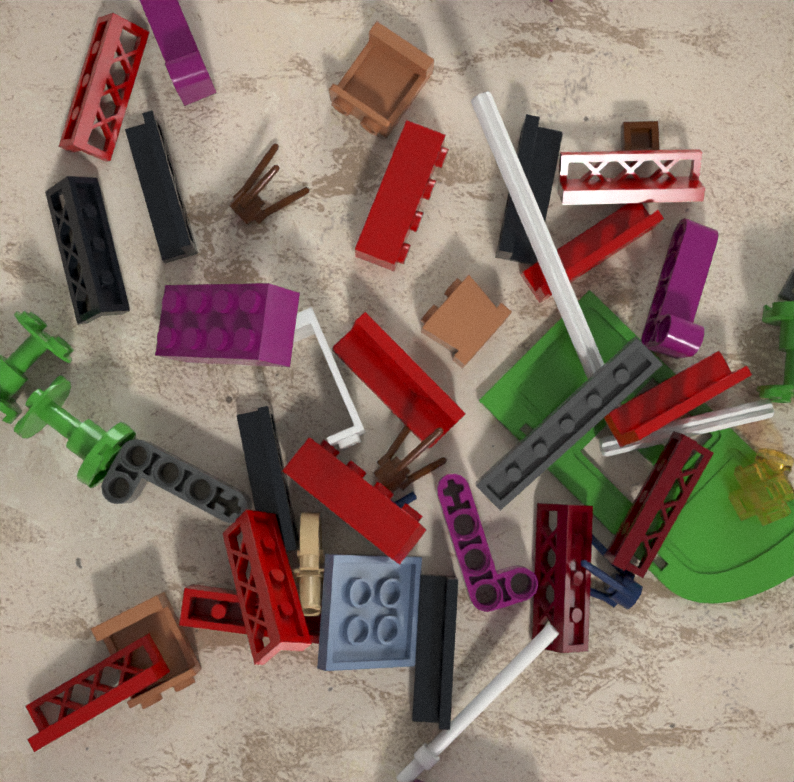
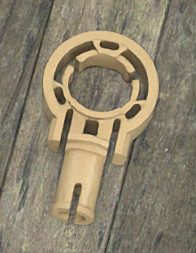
M302 512L300 519V549H297L300 569H294L292 575L299 584V600L304 616H316L321 613V584H323L324 580L322 564H325L322 549V520L320 512Z

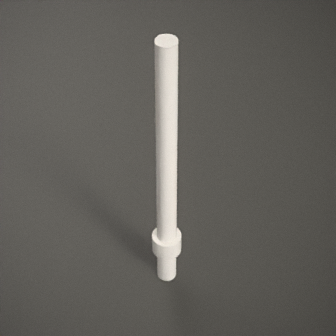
M548 624L451 721L450 730H442L429 744L424 743L414 753L415 758L397 775L398 782H413L425 769L430 770L440 760L438 755L559 635L557 630Z

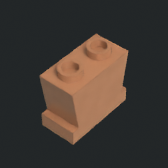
M470 275L463 282L457 278L444 293L448 297L447 300L439 308L434 304L421 319L424 323L421 333L455 353L452 360L462 369L512 313L503 303H500L496 308Z

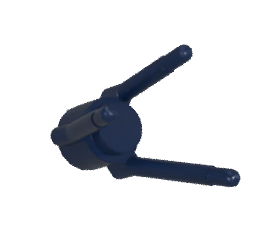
M592 534V545L604 557L607 548ZM587 560L580 562L582 567L606 583L604 591L607 594L590 587V596L606 602L613 608L619 604L626 610L630 609L639 599L643 586L634 581V573L627 569L624 571L611 564L620 575L615 572L610 576Z

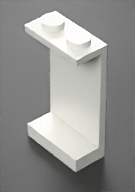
M312 307L297 313L293 343L314 334L318 339L354 426L327 437L331 446L339 445L340 449L344 450L362 442L359 436L366 432Z

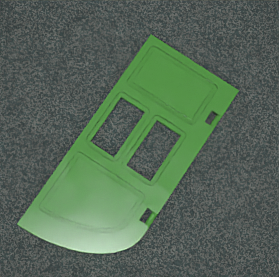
M589 290L578 302L605 364L636 335ZM561 318L479 400L519 441L526 436L520 430L525 424L533 430L588 380L563 319ZM652 350L650 351L663 365L621 402V405L633 399L652 378L659 384L675 375ZM703 403L688 413L691 416L712 412L713 410L706 403ZM603 418L547 470L582 505L593 506V516L615 536L632 503L580 452L607 425ZM731 428L709 432L711 437L702 446L714 452L657 553L666 564L660 569L652 562L648 569L672 593L698 603L715 604L745 599L773 588L794 576V490ZM658 444L637 449V451L654 466L664 446ZM695 452L684 464L681 471L693 468L701 454ZM688 476L683 477L684 482L687 480ZM677 479L664 502L676 499L680 489ZM671 507L665 508V509H666V513L669 512V510H670ZM660 511L657 512L646 533L660 528L662 524ZM653 539L648 540L649 545L651 544ZM642 542L634 553V556L639 561L642 560L645 554Z

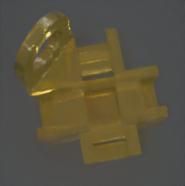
M762 448L757 453L753 464L744 468L741 465L735 467L734 476L741 488L729 493L728 498L741 521L757 515L762 526H765L792 513L786 503L794 499V488L787 477L792 472L794 458L778 450ZM765 487L768 488V490L770 491V493H771V495H772V497H773L774 499H771V497H770V495H769V493L767 492V490H766ZM740 498L742 499L747 509H744L741 501L739 500ZM778 509V511L768 515V513Z

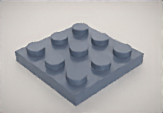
M325 554L317 669L339 671L415 666L422 557L406 556L399 565L387 555Z

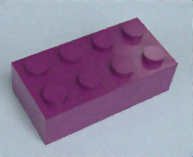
M270 283L165 285L155 356L186 363L290 367L300 293Z

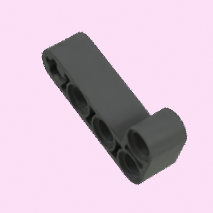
M139 439L130 440L121 447L101 486L102 494L106 500L114 504H125L137 500L149 481L228 523H235V520L246 509H252V501L245 492L151 442ZM142 446L147 452V458L142 465L137 466L132 459V454L137 447ZM169 463H174L179 470L178 478L172 483L166 481L163 476L164 468ZM121 478L126 479L129 483V492L123 498L117 495L115 491L116 482ZM201 479L206 480L211 489L209 496L204 500L199 499L194 492L195 484ZM219 496L226 500L238 498L237 505L242 510L230 515V507L228 505L216 502L215 507H213L212 504Z

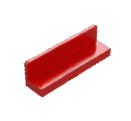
M366 312L355 320L352 329L333 346L332 351L421 442L437 428L443 429V433L428 448H432L466 414Z

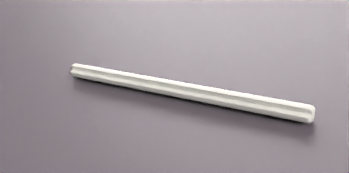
M489 91L483 92L471 100L472 106L582 367L589 379L604 365V362L492 94Z

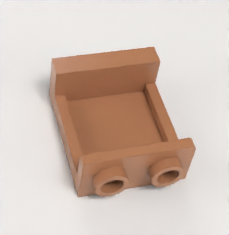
M376 21L369 31V41L339 84H332L329 88L331 105L342 115L349 116L351 114L360 120V125L370 134L377 136L379 133L388 138L433 74L434 59Z
M165 591L91 628L97 642L103 639L110 655L150 633L170 670L168 674L130 696V699L127 701L129 708L141 704L142 709H145L162 700L161 693L171 687L174 688L175 692L183 690L196 682L193 676L202 669L182 626H179V620ZM142 645L134 650L130 665L145 670L152 666L153 663ZM125 656L117 660V662L124 663ZM128 673L127 680L135 674Z

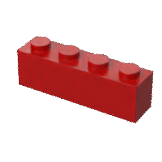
M406 120L356 244L355 256L357 258L391 271H395L398 263L404 265L411 245L406 243L410 231L417 232L424 214L419 211L423 198L430 200L436 184V180L431 179L436 167L442 169L449 151L448 148L444 147L445 134Z
M309 437L282 471L400 565L426 532V529L419 523L423 516L406 503L402 508L391 501L394 494L378 481L374 486L370 485L363 479L367 473L351 460L347 465L338 460L336 457L340 452L323 439L318 444Z
M191 584L184 588L179 626L247 634L236 590ZM258 593L254 604L256 614L260 603ZM321 613L316 616H304L311 642L319 644ZM265 628L263 637H269L267 628Z

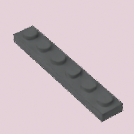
M635 336L476 481V487L501 511L663 364Z

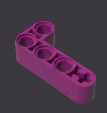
M140 0L165 60L169 76L184 106L216 94L217 92L178 0Z
M686 218L681 219L677 224L669 244L642 333L641 342L649 350L679 359L694 356L701 347L704 339V327L693 322L719 235L716 229Z
M447 474L441 477L436 485V495L466 591L472 604L480 611L490 612L533 597L538 588V581L532 571L520 565L496 571L467 480L458 474ZM452 479L454 484L461 485L462 490L457 492L458 501L460 504L467 501L468 508H457L448 513L447 506H455L450 495L444 496L443 489L448 487V480ZM461 514L469 515L473 521L472 529L466 534H458L454 529V520ZM472 549H479L483 553V563L477 568L467 567L464 560L465 555ZM518 573H524L528 577V586L521 592L513 591L510 585L512 577ZM483 584L492 585L494 588V597L487 603L479 602L476 599V590Z

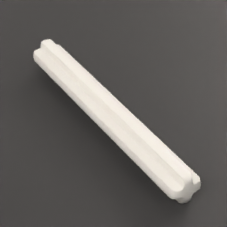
M763 399L674 420L643 439L623 447L619 446L614 435L599 439V447L602 455L608 457L667 443L673 431L692 437L772 418L774 416V409L769 399Z

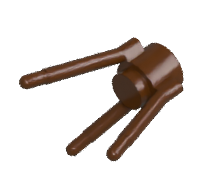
M276 143L265 154L243 187L233 196L234 200L228 204L247 225L253 220L260 224L271 214L295 202L310 191L308 187H305L268 208L261 209L266 203L258 194L271 181L280 167L274 165L253 188L252 186L279 149V145Z
M404 426L386 454L377 461L380 467L373 472L374 475L393 493L398 488L404 491L414 481L445 464L447 459L442 457L407 476L411 472L407 466L443 433L442 428H437L404 459L401 460L398 456L392 459L410 433V430Z

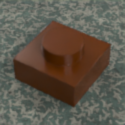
M658 121L623 122L621 125L622 151L660 150Z

